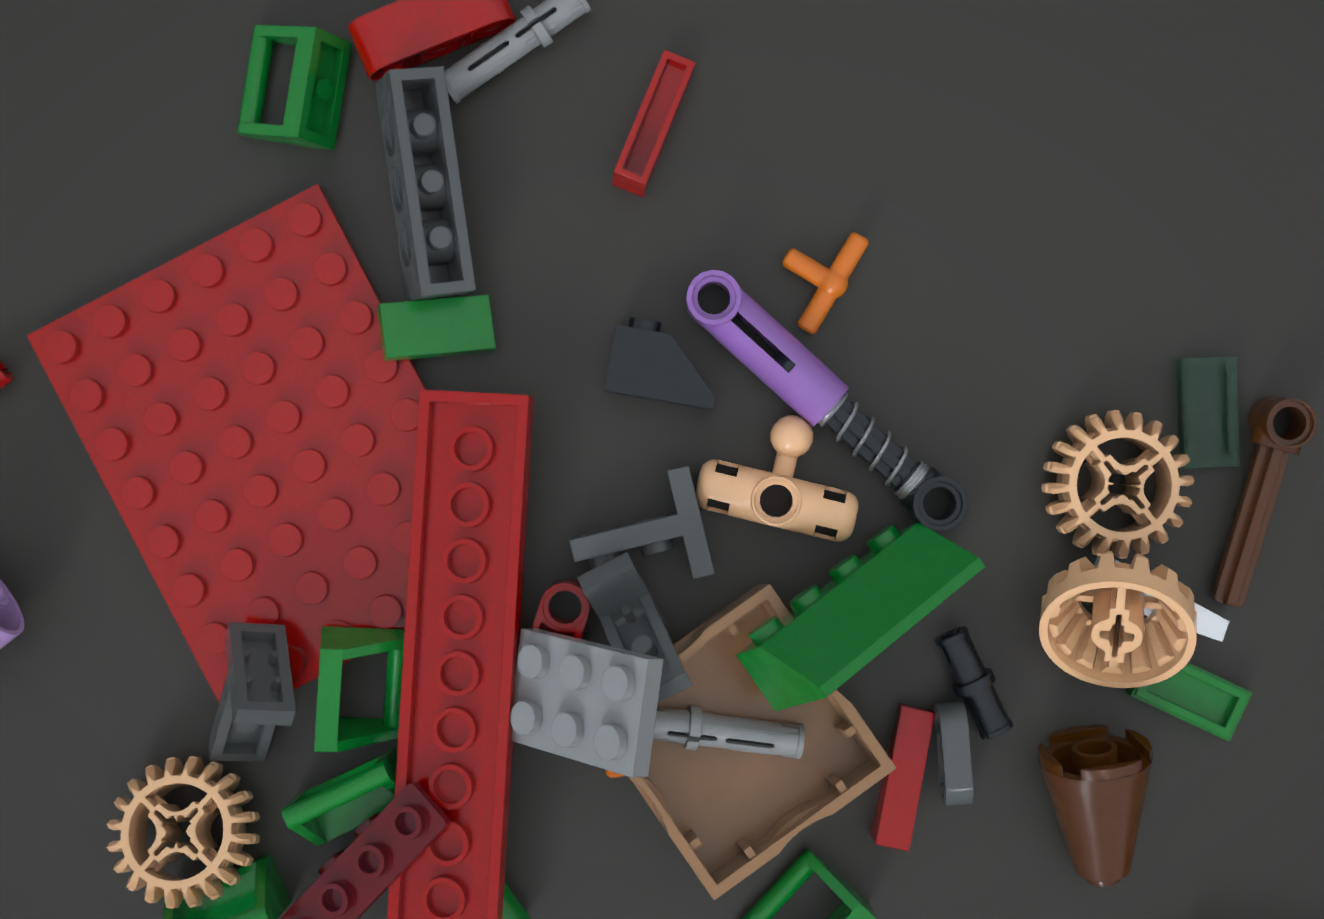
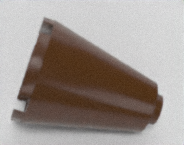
M1108 726L1072 727L1049 735V746L1046 748L1040 743L1038 746L1039 764L1076 874L1094 886H1113L1131 871L1153 759L1152 746L1148 738L1129 729H1125L1126 738L1109 736Z

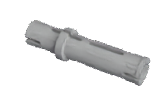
M545 0L533 9L529 5L520 11L522 17L445 70L447 90L456 104L460 103L464 97L503 72L507 67L540 44L544 48L553 43L551 38L553 35L583 14L591 11L586 0Z
M690 705L687 710L657 706L653 740L683 744L686 750L696 751L698 746L800 759L805 742V728H803L804 725L801 723H782L702 712V707Z

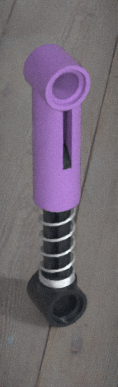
M709 270L700 273L692 280L687 290L685 302L687 312L692 320L710 333L812 427L818 423L820 426L827 425L837 434L836 441L843 440L854 450L852 456L860 455L870 464L869 471L876 470L887 480L885 486H890L891 484L894 486L895 495H898V498H900L899 503L907 509V513L913 522L920 523L930 530L941 532L951 530L962 522L967 514L968 499L966 491L960 483L952 478L944 477L933 466L927 467L923 461L915 462L907 454V446L899 447L891 440L890 431L882 432L874 424V416L866 417L858 410L857 401L849 402L847 400L848 393L846 391L849 389V386L749 296L731 275L720 270ZM710 285L719 286L724 289L729 300L727 309L719 314H708L703 311L697 300L700 290ZM735 316L776 352L773 357L769 356L732 322ZM939 487L948 495V509L942 516L931 518L924 510V497L931 489Z

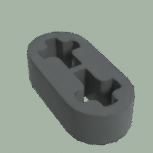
M963 701L934 703V737L938 784L943 806L973 804V774L965 704Z

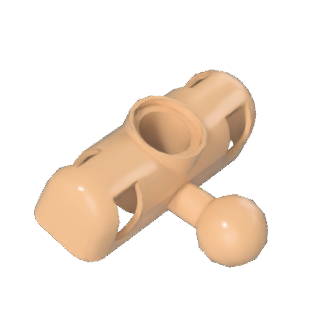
M795 415L780 418L771 429L770 441L773 448L777 451L772 472L712 459L702 465L695 489L698 506L702 509L834 542L845 541L851 536L858 513V500L851 492L793 478L798 457L804 455L810 449L814 435L811 425L805 419ZM717 464L738 468L737 476L715 472ZM774 484L786 487L792 495L790 510L781 516L767 514L760 504V496L763 490ZM828 490L846 495L845 503L823 498L824 491ZM708 499L729 503V510L708 506ZM816 525L838 530L836 537L815 532Z

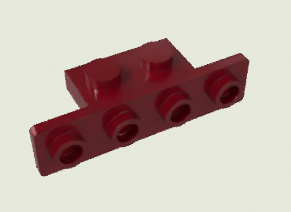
M419 783L407 784L381 813H375L356 829L353 834L356 839L345 851L337 852L318 870L320 877L280 919H359L450 824L449 817Z

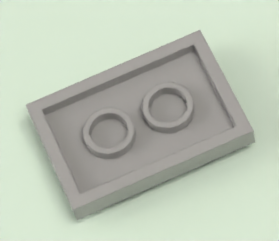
M521 628L516 664L514 706L510 713L512 726L511 741L628 777L648 776L664 659L537 628Z

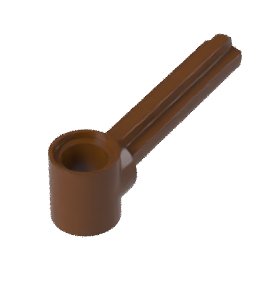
M1269 396L1260 399L1250 410L1248 416V426L1251 432L1249 442L1255 443L1257 446L1212 591V598L1217 602L1234 607H1242L1244 605L1290 453L1299 455L1301 447L1308 443L1315 434L1317 427L1315 412L1309 404L1299 399ZM1285 408L1290 415V426L1284 434L1278 436L1273 427V420L1277 412Z

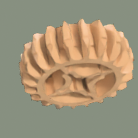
M1119 410L1107 411L1104 423L1097 414L1086 416L1085 427L1087 433L1077 425H1070L1066 432L1073 443L1072 446L1061 441L1054 442L1052 449L1055 453L1062 456L1063 459L1061 463L1050 461L1044 463L1043 469L1047 472L1057 473L1056 483H1043L1041 490L1044 493L1058 494L1059 500L1049 503L1045 509L1051 515L1065 512L1066 515L1058 522L1056 529L1059 533L1066 534L1077 528L1072 541L1074 546L1084 548L1092 541V554L1101 556L1102 553L1109 551L1111 546L1116 558L1125 559L1130 552V544L1138 554L1144 555L1149 553L1150 544L1148 536L1157 543H1166L1169 538L1162 526L1164 523L1177 528L1183 524L1181 517L1173 511L1175 506H1191L1192 500L1187 496H1179L1180 486L1193 485L1195 480L1193 476L1179 475L1178 468L1189 463L1190 458L1188 455L1177 454L1171 456L1170 454L1177 446L1179 439L1175 435H1167L1158 440L1162 432L1163 424L1157 420L1150 421L1143 427L1141 413L1130 412L1123 422V417ZM1118 438L1136 445L1143 452L1136 458H1128L1126 461L1118 463L1111 455L1103 454L1098 445ZM1086 459L1087 461L1084 465L1091 474V485L1088 491L1081 496L1082 502L1080 503L1077 479L1080 467ZM1155 472L1156 489L1153 501L1150 504L1144 494V484L1150 474ZM1112 474L1124 475L1126 479L1125 484H1120L1125 487L1122 495L1110 493L1108 490V485L1114 484L1109 482ZM1116 505L1123 513L1130 514L1136 522L1119 529H1106L1098 525L1090 517L1097 511L1105 512L1110 507Z
M190 756L185 766H183L179 758H167L164 771L157 765H149L145 768L147 783L140 779H131L127 782L129 791L133 794L134 798H117L114 804L119 810L125 812L123 819H111L107 823L109 829L121 830V840L112 841L106 847L109 852H123L124 858L119 860L113 868L116 873L134 871L128 880L126 888L130 891H137L146 886L144 900L146 902L156 903L164 895L166 908L174 909L180 906L183 898L190 908L201 906L204 893L211 900L221 898L223 896L221 880L231 886L237 885L241 881V877L233 867L234 863L240 866H251L254 860L250 854L242 851L243 845L258 844L260 840L258 834L246 833V823H255L260 819L258 812H243L242 806L253 799L251 791L244 790L233 794L241 778L235 773H230L221 779L223 764L212 761L204 769L201 757ZM186 785L195 786L207 793L200 802L193 801L184 810L176 804H168L163 799L170 791ZM220 813L223 821L221 846L214 841L211 834L212 823ZM150 818L156 827L157 833L154 843L148 849L146 829ZM179 822L191 823L186 830L187 835L191 838L190 841H178L182 834V830L178 826ZM183 854L189 856L193 861L201 860L207 866L203 871L188 879L175 877L162 869L167 862L176 861Z

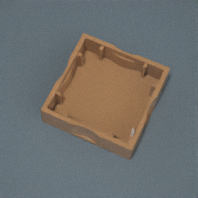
M765 583L757 584L674 643L692 686L659 702L658 707L687 710L692 705L702 707V712L782 723H801L804 725L803 728H805V742L801 758L793 759L778 755L698 746L697 750L694 751L684 749L683 744L653 740L648 776L629 777L714 901L777 856L787 843L804 828L820 819L833 815L896 769L853 704L838 690H835L827 698L779 711H774L736 656L752 643L748 634L754 628L775 615L780 621L790 613L772 586Z

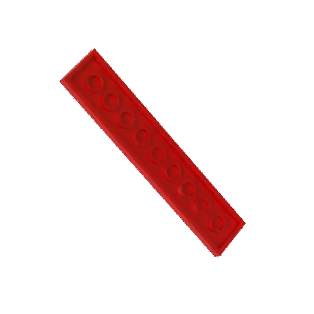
M421 389L419 392L394 798L407 784L417 782L449 817L450 824L389 887L387 919H502L513 751L510 713L514 706L516 664L520 635L534 396Z

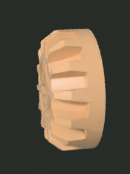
M1107 551L1101 554L1097 566H1094L1085 556L1070 563L1068 571L1063 570L1049 580L1047 594L1042 596L1039 623L1040 641L1048 657L1059 668L1085 682L1111 688H1137L1159 683L1183 669L1195 651L1197 612L1194 606V595L1188 586L1178 581L1177 574L1163 564L1150 571L1148 558L1136 553L1131 564L1115 563L1113 551ZM1144 593H1147V594L1152 595V596H1154V597L1144 596ZM1081 601L1093 602L1092 614L1084 608ZM1144 608L1155 609L1149 617L1144 618Z

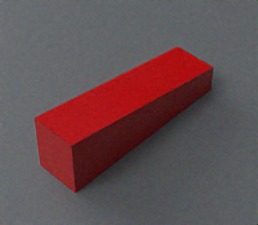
M667 50L663 51L613 171V186L644 197L694 72L696 62Z
M902 703L898 705L888 750V757L896 769L882 778L870 833L876 845L908 852L910 850L935 713L930 709Z

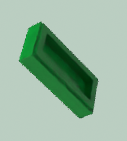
M489 295L380 303L377 307L384 362L492 352L496 349Z
M1187 663L1178 673L1164 681L1143 687L1128 688L1126 694L1229 742L1253 693L1190 663Z

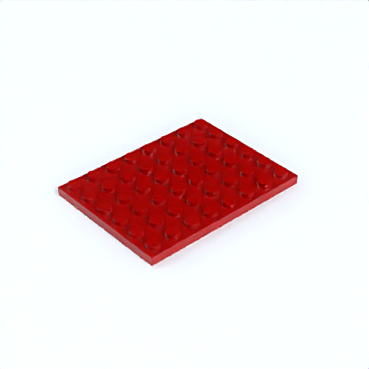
M319 184L302 191L26 335L218 702H220L228 673L225 635L229 622L285 625L293 690L319 676L322 626L405 630L420 389H428L412 359L384 362L377 310L378 305L382 301L323 188ZM355 658L343 660L342 665Z

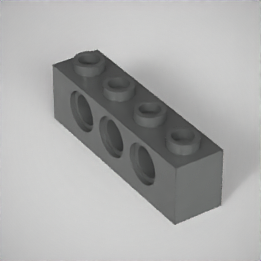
M444 66L388 70L375 83L406 301L459 297L475 291L476 285Z

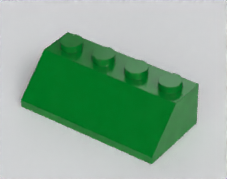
M920 523L913 524L899 531L892 524L866 542L870 551L860 559H858L856 554H853L831 568L828 574L832 581L823 588L819 589L815 584L795 596L788 603L793 611L779 621L775 615L754 628L748 634L752 643L736 656L774 711L827 698L985 568L981 559Z

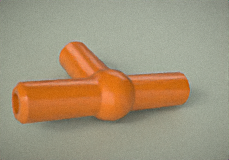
M856 232L850 233L830 268L795 248L787 252L782 261L783 267L818 287L797 322L798 327L812 335L816 334L836 299L847 291L848 279L869 245L868 239Z

